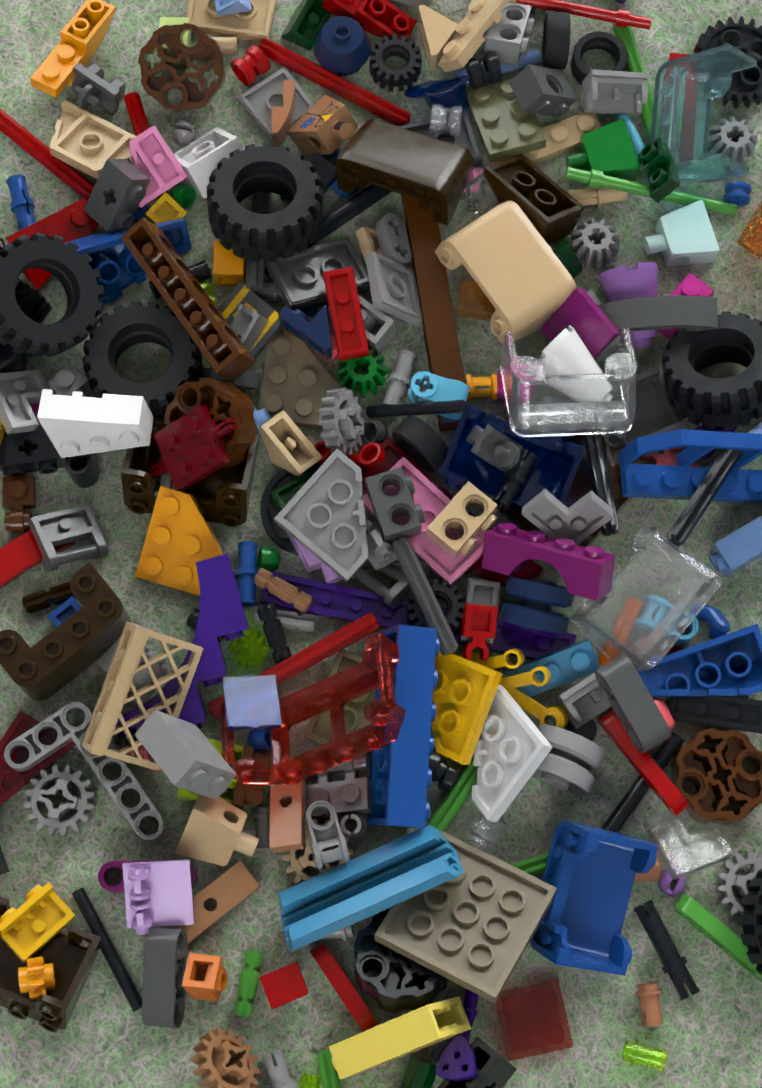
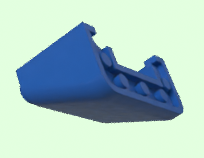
M561 820L553 834L542 881L556 887L557 890L549 909L530 941L531 947L556 965L625 976L628 964L632 959V949L627 939L621 936V931L636 873L646 874L654 867L657 859L656 851L658 845L650 841L582 823Z

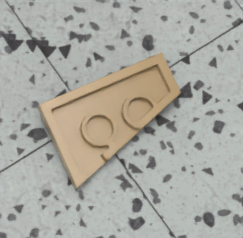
M472 0L468 5L469 10L466 16L456 26L454 37L443 49L444 54L438 63L444 72L463 68L485 41L483 33L494 24H498L504 17L501 10L508 2L515 3L516 0Z

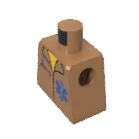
M324 95L287 130V133L302 154L316 155L318 152L320 155H329L346 140H350L354 136L358 125L343 103Z

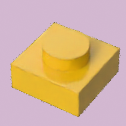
M164 192L144 215L155 224L181 219L187 212Z

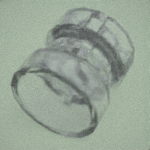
M433 103L430 134L448 132L451 136H460L463 106L445 108L442 104ZM448 113H449L448 127H446V126H447V117H448Z

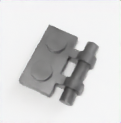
M353 754L346 755L341 760L329 761V759L325 758L318 759L313 764H306V776H318V784L306 785V812L313 802L320 800L329 802L334 807L337 817L372 812L371 780L368 777L359 778V770L369 769L370 767L368 756L356 757ZM345 772V780L332 782V774ZM316 812L311 816L312 820L329 818L324 812Z

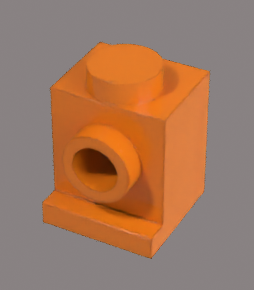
M189 953L181 986L193 999L219 1002L220 994L227 985V971L222 965L223 958L221 956Z

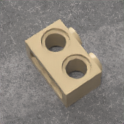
M468 481L427 527L426 536L454 560L461 553L466 556L477 543V540L474 539L481 530L487 532L497 520L495 514L498 505ZM475 505L480 507L483 513L480 516L473 517L466 512V508ZM452 528L458 529L462 533V537L458 540H451L446 536L445 532Z

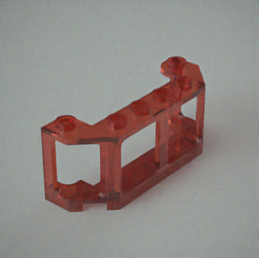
M378 632L366 638V649L362 651V662L268 705L255 699L252 700V708L244 710L238 708L237 700L234 698L222 703V757L237 774L234 779L242 784H297L307 777L326 772L331 767L343 762L352 761L357 756L369 751L379 750L384 745L397 740L405 718V709L396 704L394 674L400 658L399 646ZM379 688L380 699L364 707V717L372 724L346 735L345 704ZM330 710L332 741L290 759V728L293 725ZM234 723L240 727L249 728L268 725L271 729L272 767L269 768L253 759L235 761Z

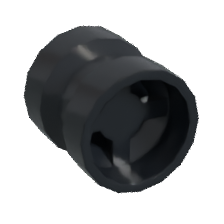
M496 53L487 54L483 59L479 60L471 58L466 64V72L472 89L481 87L486 82L494 84L502 80L500 63Z
M434 749L429 757L428 767L432 771V782L438 781V789L448 793L463 765L456 761H450L447 764L444 756L437 753Z

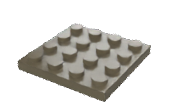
M439 830L457 851L460 864L465 873L392 906L374 934L375 941L477 995L496 1003L549 909L557 888Z

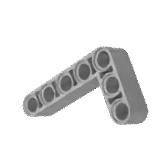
M80 702L67 704L6 746L4 758L7 764L15 771L24 772L73 741L136 836L145 842H152L161 836L164 829V821L125 762L105 755L98 756L89 753L81 746L92 717V713L84 704ZM73 711H81L85 715V721L82 725L73 727L67 723L68 715ZM46 729H52L57 732V740L51 745H44L39 741L41 732ZM110 741L108 748L116 750ZM19 747L29 750V758L22 764H16L11 759L13 751ZM116 764L121 768L122 774L117 780L110 781L103 776V770L107 765ZM135 791L139 794L140 802L136 807L127 808L122 804L121 797L125 792ZM147 817L154 818L158 823V830L153 835H145L140 831V822Z

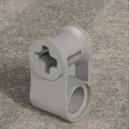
M324 800L313 802L307 809L305 826L316 868L321 869L323 864L341 859L344 862L349 861L348 847L343 832H341L334 807ZM316 812H324L328 815L330 821L325 825L319 826L312 821L311 816Z

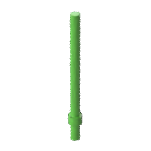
M567 167L565 171V179L586 183L587 187L599 189L601 186L650 197L649 185L603 175V171L595 169L585 171ZM678 191L671 192L663 199V201L686 206L703 200L708 211L735 216L737 212L736 204Z

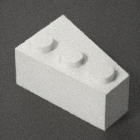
M42 389L37 415L39 422L61 458L149 446L154 418L143 396L103 393L102 398L83 397V392L73 391L72 396L53 395V390Z

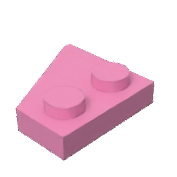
M155 125L129 141L132 164L151 179L146 188V195L138 205L139 208H142L188 177Z

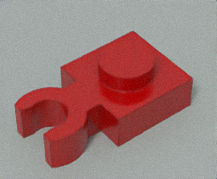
M464 603L461 635L469 636V641L463 647L464 658L471 659L472 650L475 647H479L480 659L488 660L489 648L485 641L486 638L495 639L498 615L497 606Z

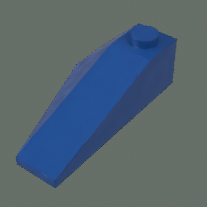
M758 624L637 665L636 670L652 697L752 695L762 691V634Z

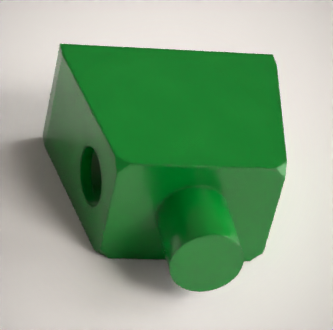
M624 119L582 135L578 145L579 153L566 156L567 167L585 171L595 169L603 171V175L630 181H636L640 170Z

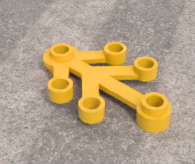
M513 648L504 654L488 657L487 661L480 659L479 652L472 651V656L469 660L490 669L503 666L515 669L524 663L525 658L520 649ZM511 653L517 655V664L511 663L509 659ZM538 666L529 672L501 678L499 685H502L521 708L538 718L540 724L550 725L547 717L552 715L556 719V727L562 729L566 727L568 715L562 707L554 705L546 708L517 689L518 687L531 684L539 687L547 684L551 680V672L546 666ZM538 670L544 673V681H539L536 678Z

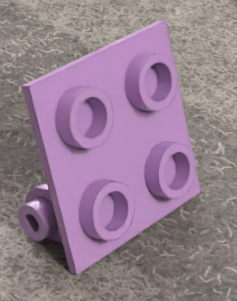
M190 859L122 863L127 928L135 929L137 935H144L149 933L150 927L194 925Z

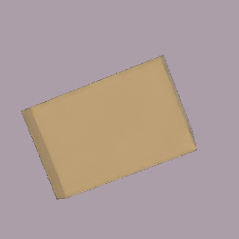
M420 5L418 6L417 21L430 71L436 70L444 54L443 49L454 37L458 24L431 8Z
M284 410L259 428L271 463L298 477L323 458Z

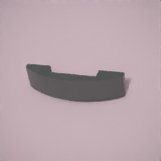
M683 295L651 296L597 305L619 330L620 334L618 336H625V332L675 328H686L687 331L718 330L717 298Z

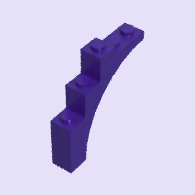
M229 554L196 562L200 584V613L192 644L201 646L204 649L178 718L195 724L199 729L203 728L202 722L207 721L208 716L198 683L203 682L205 687L222 683V676L229 673L219 637L224 635L225 641L243 637V630L249 628ZM188 650L180 667L188 664L192 651ZM176 678L171 679L162 688L166 700L178 692L179 684ZM158 693L143 704L145 710L161 703ZM139 707L122 716L126 722L141 714ZM144 719L128 727L131 735L137 732L136 727L143 725ZM124 730L117 733L118 738L126 737Z

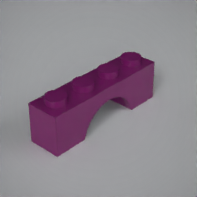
M500 523L498 526L485 532L482 568L511 576L524 568L528 560H542L558 570L564 579L568 593L598 601L611 592L616 555L605 553L603 548L597 546L583 547L575 545V542L571 539H553L546 537V534L541 531H523L517 529V526L514 524Z

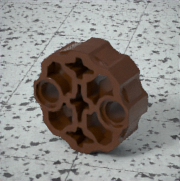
M190 23L172 26L164 25L153 32V36L147 44L141 48L138 63L140 64L141 83L148 95L161 103L164 108L172 111L199 110L211 103L212 98L219 89L223 88L226 72L224 70V53L222 48L202 28ZM188 30H194L198 36L197 43L192 47H187L183 43V35ZM163 44H166L169 52L178 54L177 59L167 56ZM157 50V56L161 58V63H155L154 67H151L152 63L147 60L149 54L154 55ZM211 58L203 66L192 64L193 59L203 62L205 59ZM183 59H185L186 65L191 69L197 70V73L184 72L182 76H179L180 71L175 69L176 67L169 66L168 63H182ZM214 65V74L218 75V80L212 81L209 88H207L208 79L204 77V72H210ZM163 69L173 72L172 76L162 74L156 78L154 75H157ZM188 77L198 79L203 91L200 92L196 83L189 82ZM173 88L179 89L183 95L182 101L178 105H172L168 100V93Z
M203 378L200 381H187L176 390V396L172 403L167 405L164 417L165 424H171L199 405L207 406L212 420L217 425L228 417L232 418L237 428L223 436L224 449L230 463L223 467H234L241 463L245 458V452L248 447L254 444L257 434V426L254 423L253 417L255 407L249 395L238 390L234 382L225 379Z
M714 728L706 729L694 735L673 757L670 765L672 768V783L687 801L689 807L686 810L689 812L690 817L704 824H733L746 818L748 813L762 803V751L757 750L750 743L747 735L734 729L730 731L716 730ZM703 742L706 744L717 743L710 751L708 749H697ZM726 745L728 746L727 750L722 756L721 751L725 748ZM743 759H749L754 763V774H748L744 771L742 767ZM716 772L718 774L723 773L725 779L722 781L714 780L713 775ZM684 779L691 780L695 784L696 792L694 795H688L683 791L682 781ZM716 797L717 802L714 804L712 808V803ZM728 803L741 804L735 811H721Z

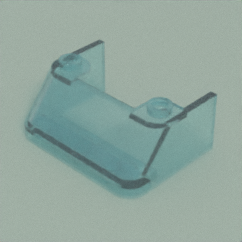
M729 43L668 61L659 68L656 74L650 143H653L660 136L665 139L681 180L712 183L749 173V168L721 153H707L711 101L723 97L728 92L731 86L732 73L757 66V60Z

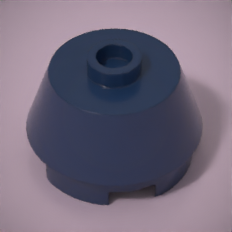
M339 16L330 19L322 27L314 41V54L319 64L332 72L338 73L339 76H347L358 72L370 56L371 43L369 37L360 24L350 17Z

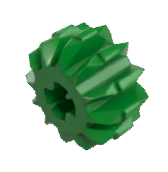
M373 347L369 349L370 356L341 362L338 360L340 368L336 370V377L342 379L340 387L352 390L353 396L357 391H360V396L363 399L366 398L367 390L376 395L378 393L377 386H385L386 379L383 376L388 374V367L382 365L384 357L382 355L374 357L375 350ZM362 369V372L367 370V374L362 375V372L357 374V370Z

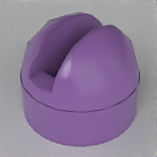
M668 869L663 874L661 873L658 885L664 894L675 896L684 890L686 881L680 871ZM676 874L678 879L672 891L668 887L673 875Z

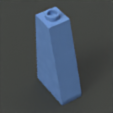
M762 516L712 546L709 550L711 554L709 558L716 571H721L727 577L762 558Z

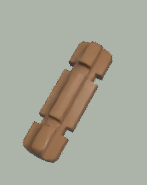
M264 568L257 572L254 577V583L262 589L268 588L269 593L289 605L293 603L294 607L301 612H306L313 601L309 594L303 591L301 593L298 592L297 587L278 576L274 578L273 573Z

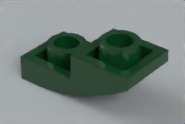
M660 136L653 143L647 144L639 154L640 172L648 178L649 195L657 203L680 186L675 161L665 139Z

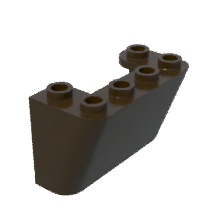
M153 418L152 426L159 430L167 426L163 418ZM152 432L149 446L127 449L121 471L124 503L130 511L136 514L153 513L161 484V476L153 478L150 474L152 472H149V467L162 460L161 452L153 435L155 433ZM259 432L256 434L254 444L250 445L245 452V458L241 463L234 467L220 468L183 491L194 496L206 522L223 523L229 527H236L246 522L259 448Z
M0 896L1 917L10 909L8 899ZM70 925L68 936L58 933L31 958L43 957L44 964L53 963L55 975V989L46 990L47 995H39L35 1000L29 998V992L20 993L18 968L27 967V961L23 963L0 937V1005L8 1008V1012L16 1018L25 1020L27 1017L39 1021V1025L48 1031L57 1032L58 1029H66L100 949L101 937Z

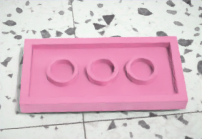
M402 457L390 470L402 467L404 476L410 475L415 489V493L411 494L414 505L420 504L425 518V522L421 523V534L409 537L408 539L416 556L428 563L429 568L441 580L449 581L448 585L452 586L483 555L485 532L481 530L474 538L477 540V543L466 556L461 553L456 560L426 536L427 527L451 500L405 457ZM393 485L386 486L382 490L387 496H395L400 492ZM366 493L363 496L364 507L375 517L368 494ZM404 514L395 515L392 519L399 526L406 525L410 521ZM452 528L445 532L446 536L451 540H458L462 537V533L458 529Z

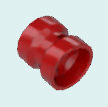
M252 45L245 51L244 57H238L230 64L235 76L247 87L256 81V77L259 74H265L271 69L267 56L255 45Z

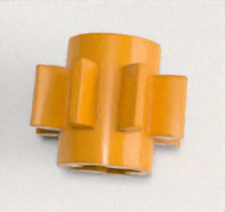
M43 957L27 958V967L18 968L20 993L29 992L31 1000L37 999L42 994L47 995L46 990L55 989L53 963L44 964Z

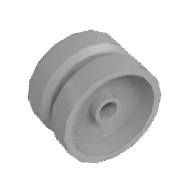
M540 724L538 730L553 748L533 773L532 777L569 793L583 796L589 795L595 779L588 770L600 767L605 754L604 749L595 742L574 732L556 726Z

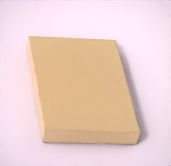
M189 0L186 17H189L190 24L202 28L207 34L221 37L236 36L237 39L261 42L263 38L270 39L277 0H250V11L225 16L217 15L214 0Z

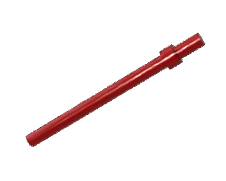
M562 0L515 1V3L530 5L535 8L555 12H569L571 15L615 23L616 27L621 28L631 26L650 30L652 18L630 14V11L623 9L613 11Z

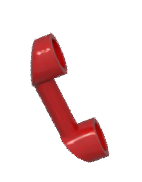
M321 441L314 445L315 449L323 457L316 464L322 465L331 455V448L326 449L325 447L326 441ZM371 442L366 444L359 454L346 456L357 466L366 467L370 472H374L383 463L385 451L379 444Z

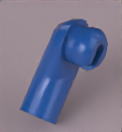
M695 601L692 602L689 613L697 619L708 622L711 626L709 631L711 638L715 639L726 635L730 631V624L719 609Z

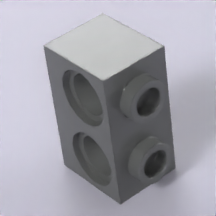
M402 467L365 478V488L383 542L393 543L402 537L409 538L421 534V523L425 522V518L420 504L414 505L411 494L415 493V489L410 475L404 476ZM393 485L400 492L395 496H387L382 490L386 486ZM404 514L410 521L406 525L399 526L392 519L395 515Z

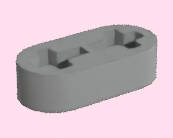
M387 213L375 224L382 256L405 265L412 258L405 226L396 214Z

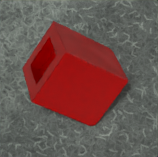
M298 962L259 977L272 1010L301 998L309 992Z

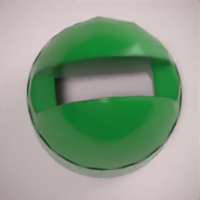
M179 183L171 188L170 197L182 208L188 209L195 201L196 191L193 186Z
M261 546L258 553L257 569L264 568L268 571H275L281 561L279 552L273 548Z

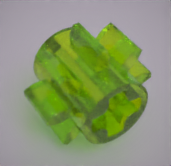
M250 628L243 637L233 639L228 647V650L232 651L233 661L245 667V669H248L253 663L260 667L266 659L265 656L270 651V647L266 646V636Z

